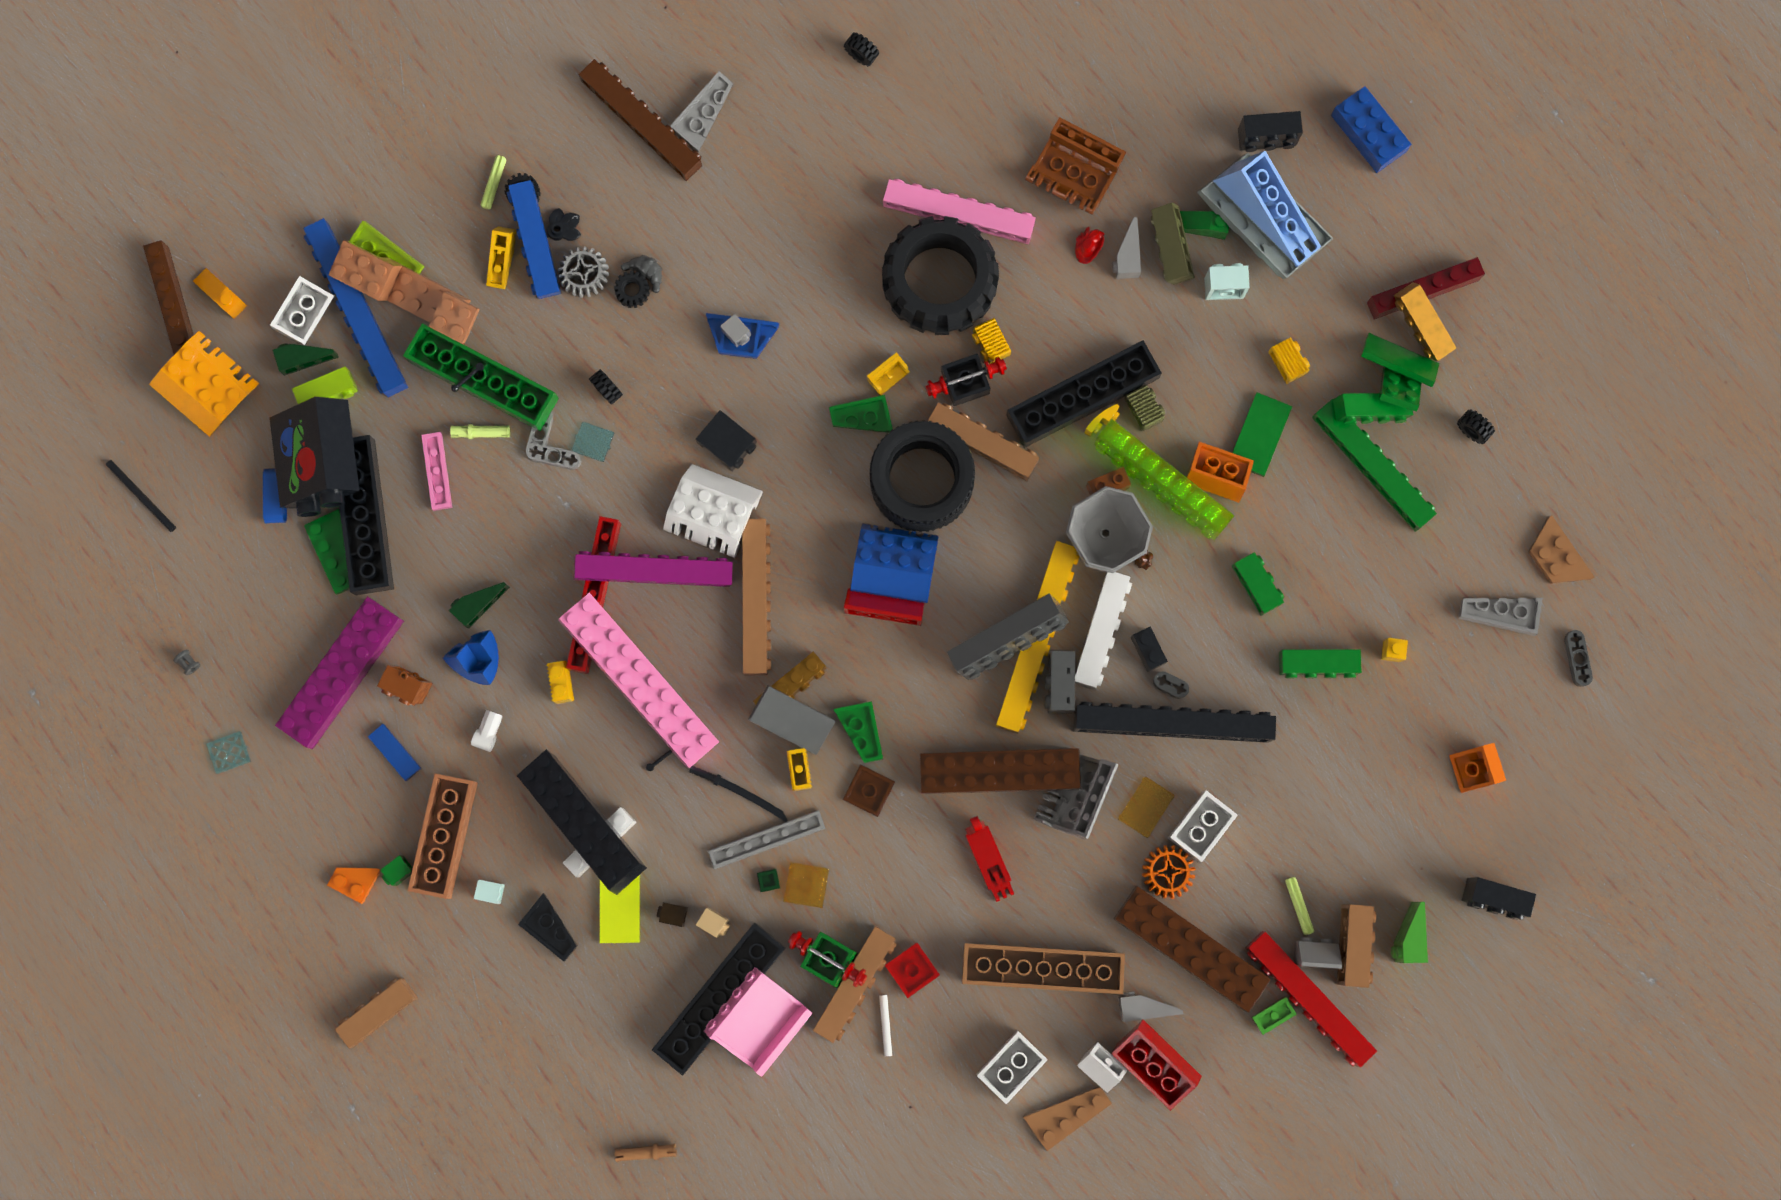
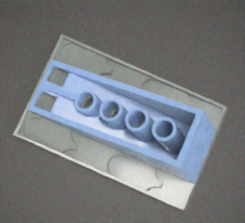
M1266 151L1253 156L1249 153L1244 154L1197 191L1216 214H1219L1228 226L1240 235L1259 258H1262L1273 272L1282 279L1288 278L1334 239L1291 196Z

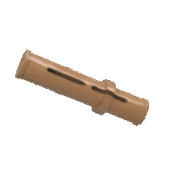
M657 1143L653 1144V1146L615 1149V1156H617L615 1161L651 1158L659 1160L662 1157H676V1143L669 1145H658Z

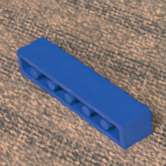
M531 180L508 185L510 190L507 192L509 203L513 202L514 210H511L514 221H518L519 228L516 229L517 235L524 244V247H521V251L529 264L526 266L527 274L529 277L532 276L534 283L531 284L532 293L537 295L539 299L562 294L534 185Z

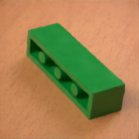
M1380 393L1341 394L1333 399L1336 422H1344V424H1352L1356 421H1361L1362 424H1368L1373 421H1378L1379 424L1390 421L1403 423L1414 414L1413 410L1379 400Z
M1361 649L1281 650L1279 652L1280 675H1285L1287 679L1297 678V675H1305L1307 679L1317 678V675H1324V678L1327 679L1336 678V675H1344V678H1356V675L1362 673Z

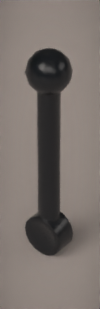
M477 363L476 368L458 384L452 385L451 390L457 392L459 387L478 371H482L484 365Z
M671 749L652 764H647L646 769L653 771L658 763L673 753Z

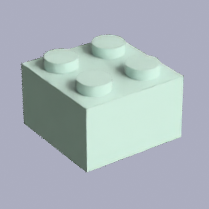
M1235 263L1231 266L1214 264L1212 267H1209L1204 278L1205 300L1244 299L1250 288L1248 266Z

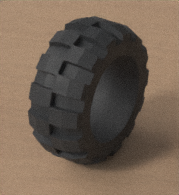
M933 216L919 219V224L913 227L907 225L897 234V239L889 244L884 255L882 287L885 298L892 307L891 310L901 321H907L910 324V328L922 333L927 330L935 332V335H949L950 331L958 330L962 332L973 326V322L978 318H983L990 309L993 298L996 296L999 266L996 262L995 251L989 240H984L981 237L980 230L970 223L966 226L958 223V218L944 216V220H934ZM934 248H946L961 254L970 263L976 279L974 285L965 296L952 303L934 304L924 301L910 289L905 279L907 267L917 255Z

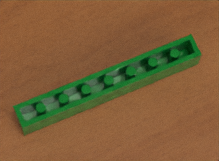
M1333 399L1313 415V420L1415 532L1437 514L1435 507L1422 498L1420 490L1412 487L1408 477L1404 473H1400L1395 468V463L1382 454L1383 450L1381 447L1373 444L1369 439V434L1365 430H1361L1356 425L1357 422L1352 424L1336 422Z

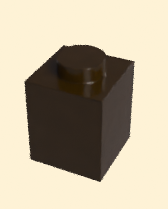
M663 902V905L659 906L657 911L659 922L684 927L688 907Z

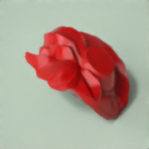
M1087 227L1084 232L1078 235L1076 238L1075 255L1080 263H1090L1097 256L1104 244V232L1098 229L1090 231V227Z

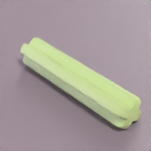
M500 155L495 157L480 204L484 209L490 210L506 163L505 157Z
M1295 877L1288 878L1285 882L1304 935L1314 933V928L1297 879Z

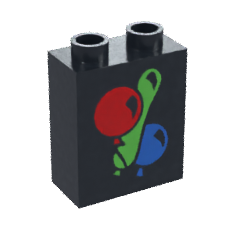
M313 397L269 417L280 508H295L299 517L317 516L321 514V507L333 508L345 504V496L359 491L348 400Z

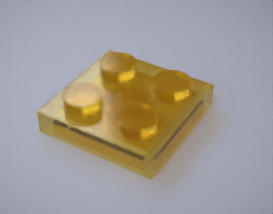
M790 862L784 902L823 908L829 869Z

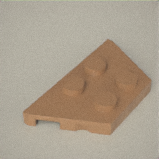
M1552 515L1548 517L1528 552L1549 583L1555 584L1593 579L1594 575Z

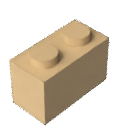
M706 908L696 926L718 938L725 936L730 928L728 924L730 920L713 909Z

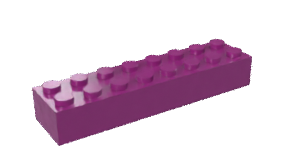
M367 596L275 726L306 748L313 749L404 623V620Z

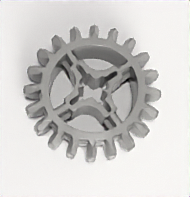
M585 246L583 251L579 247L576 248L577 252L575 253L570 250V256H563L566 261L559 262L562 267L558 268L557 271L560 273L558 279L562 281L561 286L566 287L565 290L568 293L572 291L573 296H576L579 292L580 298L584 297V293L591 297L590 292L592 291L597 295V288L604 289L601 283L606 284L608 282L605 277L609 276V272L606 271L609 269V266L605 264V257L601 258V253H595L594 248H591L588 252V248ZM584 260H591L597 265H587L584 263ZM577 262V266L570 271L572 265ZM582 265H583L584 269L586 270V271H585L586 274H584L585 279H584L583 275L581 274V273H582L581 271L583 270V269H582ZM598 273L596 278L590 283V278ZM570 279L581 280L583 285L575 284Z

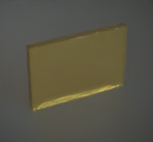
M1145 776L1123 812L1119 815L1118 820L1148 838L1175 795Z

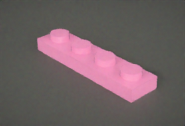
M436 432L421 435L432 510L452 508L442 433Z

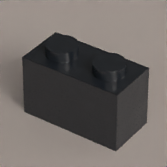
M1151 626L1130 637L1147 672L1168 662Z

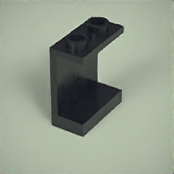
M721 410L696 438L697 444L702 448L708 449L724 462L732 472L735 468L739 469L744 463L743 458L747 454L750 455L757 447L755 445L757 443L756 438Z

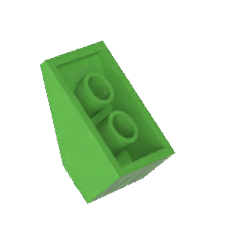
M1411 902L1394 940V946L1391 947V956L1394 962L1428 963L1425 902Z

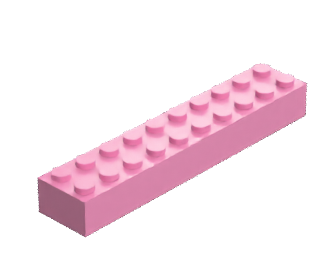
M590 593L559 618L558 621L687 769L719 743L709 729Z

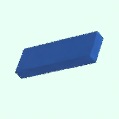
M382 724L368 736L405 781L409 780L421 769L419 764L385 724Z

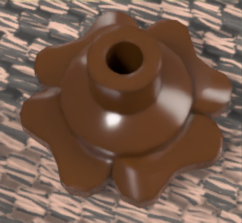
M1147 550L1146 554L1134 560L1138 568L1147 570L1152 565L1153 554Z

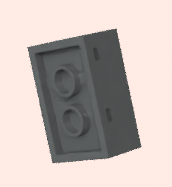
M1051 651L1049 654V673L1045 677V689H1048V695L1045 697V709H1048L1049 714H1072L1075 710V651Z

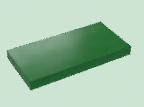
M1368 333L1361 357L1427 386L1433 387L1436 381L1440 363L1371 333Z
M1258 392L1255 394L1232 453L1254 460L1251 472L1264 477L1293 406Z

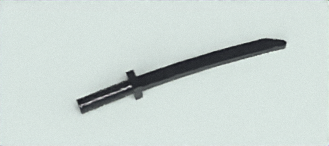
M693 765L691 766L689 773L700 776L708 781L710 780L714 785H720L757 804L781 820L788 821L782 810L755 794L721 778L719 774L714 775Z

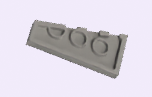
M720 71L670 125L674 132L682 137L698 153L733 86V83Z
M1463 598L1458 619L1536 636L1538 634L1543 598Z

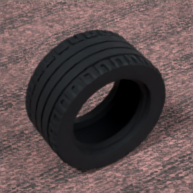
M925 420L921 422L911 421L908 424L904 423L902 426H897L894 430L892 429L889 434L887 433L880 440L876 450H874L870 463V487L873 499L880 512L890 522H894L895 525H899L901 528L904 527L906 530H917L919 532L941 529L942 526L952 523L954 519H957L963 513L973 492L975 465L972 453L969 451L966 442L961 439V436H958L955 431L945 427L943 424L940 425L938 422L933 423L932 421L928 422ZM914 449H930L941 454L950 463L954 473L955 481L949 493L941 500L929 505H916L902 499L893 489L889 476L894 463L904 453Z

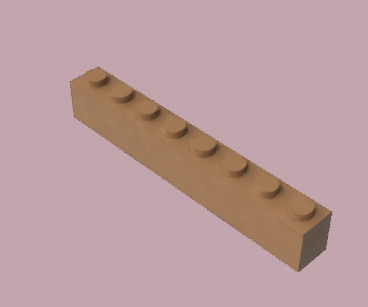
M748 519L742 533L744 676L768 675V670H771V659H768V651H771V639H768L767 632H771V620H767V612H771V601H767V593H771V582L767 581V574H771V563L767 562V555L771 554L770 543H767V536H770V524H767L766 519Z

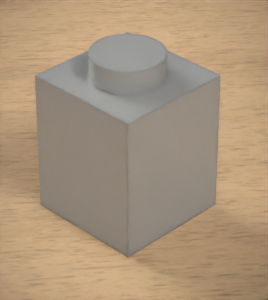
M736 314L732 315L720 326L722 332L736 348L739 345H745L750 340V330Z

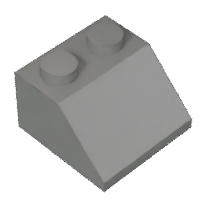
M1301 937V941H1295L1294 962L1296 965L1342 969L1339 944H1334L1333 939H1321V943L1313 942V938Z

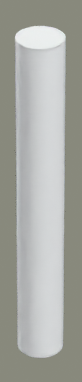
M879 995L884 1056H892L887 995Z

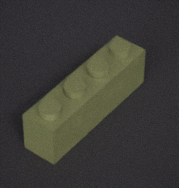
M1169 203L1152 209L1151 222L1156 229L1155 240L1160 247L1159 258L1164 265V279L1175 285L1195 278L1179 206Z

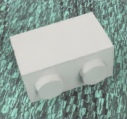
M1098 1042L1085 1053L1077 1065L1107 1093L1121 1081L1127 1072V1069Z

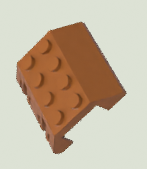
M1059 117L1050 133L1047 144L1035 165H1032L1025 180L1032 184L1037 180L1035 183L1037 187L1042 182L1046 183L1045 191L1050 192L1053 189L1051 194L1064 201L1070 198L1068 202L1070 204H1073L1076 199L1081 201L1079 208L1083 210L1086 206L1085 212L1093 215L1112 183L1126 151Z

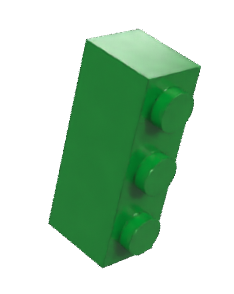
M1254 552L1234 563L1232 568L1260 616H1263L1284 603V595L1273 584L1274 578L1271 573L1266 572L1264 569V561L1261 556L1256 555Z

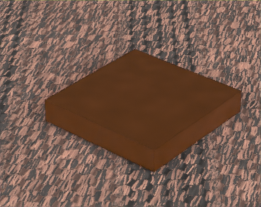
M860 764L843 800L878 817L895 781Z

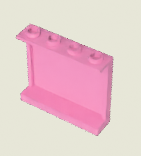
M755 967L746 975L740 987L733 991L727 1003L720 1007L719 1013L715 1018L708 1022L704 1032L711 1040L717 1041L762 1077L812 1015V1012Z

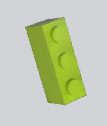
M344 366L292 388L297 403L300 404L313 397L347 399L354 396L358 389L350 370Z

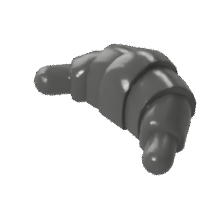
M641 255L621 265L622 270H635L640 275H643L645 279L647 278L652 285L654 293L660 291L662 268L654 258Z

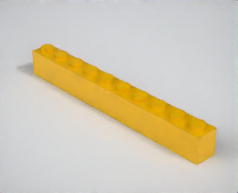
M1059 541L1055 542L1037 600L1050 593L1060 604L1061 601L1065 602L1068 590H1065L1067 582H1072L1074 572L1071 570L1073 564L1077 565L1080 557L1074 546ZM1055 631L1048 634L1049 636L1046 639L1032 643L1029 649L1020 650L995 727L1017 734L1019 730H1024L1027 719H1024L1026 711H1030L1033 702L1029 699L1031 693H1036L1039 682H1036L1038 674L1041 675L1045 664L1041 662L1043 656H1048L1051 645H1048L1050 637H1054Z

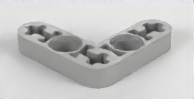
M551 412L544 424L547 427H542V430L545 431V436L542 439L535 438L537 429L531 428L526 455L533 462L569 470L578 469L581 465V458L578 453L547 446L553 422V413ZM537 448L539 452L544 453V449H546L545 459L543 460V456L540 454H536L533 457L530 451H534ZM557 452L559 454L558 460L550 461L548 458L549 454ZM563 453L565 454L564 457L568 459H571L572 456H575L577 463L573 462V464L570 465L569 461L563 460Z

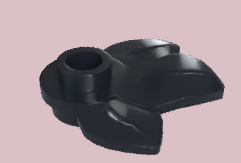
M560 208L555 209L549 216L548 236L555 241H559L562 238L568 241L578 239L581 233L576 227L580 216L576 213H566L564 215Z

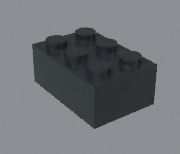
M1301 111L1244 115L1238 127L1240 151L1245 150L1246 152H1254L1257 149L1271 151L1281 147L1283 149H1292L1297 145L1303 134Z
M1472 877L1466 880L1462 901L1467 902L1468 907L1475 909L1487 908L1486 912L1497 915H1504L1506 913L1505 917L1523 920L1524 917L1531 918L1536 894L1479 877Z

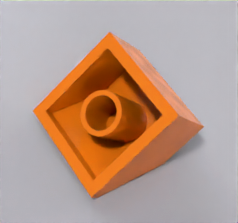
M1495 743L1449 755L1461 793L1506 781Z

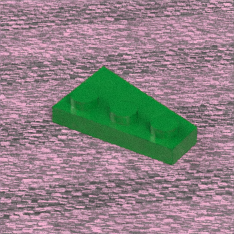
M872 701L834 709L863 762L883 760Z

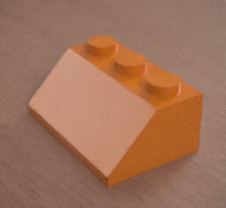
M1199 441L1184 484L1239 503L1246 490L1254 460Z

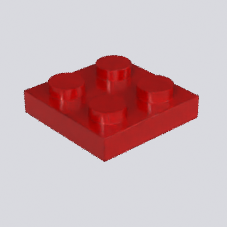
M915 943L885 965L907 998L940 976L918 943Z

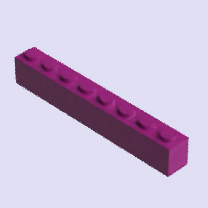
M579 551V554L574 556L573 580L730 587L732 585L733 562H727V558H716V561H708L707 557H696V560H689L688 556H677V559H669L668 555H658V558H650L648 554H638V557H630L629 553H619L618 556H611L609 552H599V555H591L589 551Z

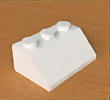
M299 276L270 326L282 335L305 345L334 295Z

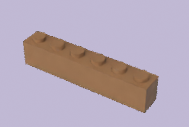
M938 403L928 422H938L940 425L943 424L945 427L951 428L952 431H955L966 442L970 451L1028 481L1039 461L1037 453L1030 449H1022L1019 443L1014 440L1008 441L1004 439L1003 435L997 431H989L986 429V425L978 421L975 423L969 420L970 417L962 412L958 414L946 403Z
M874 927L853 962L855 963V969L859 971L862 969L866 970V981L862 986L858 985L855 988L852 980H843L813 1029L814 1032L832 1043L835 1040L840 1041L845 1032L842 1029L846 1022L850 1024L856 1014L853 1012L856 1004L861 1006L866 997L863 994L867 987L871 989L876 980L873 977L877 970L881 972L887 962L884 960L887 952L891 954L897 945L894 943L896 938L878 927Z

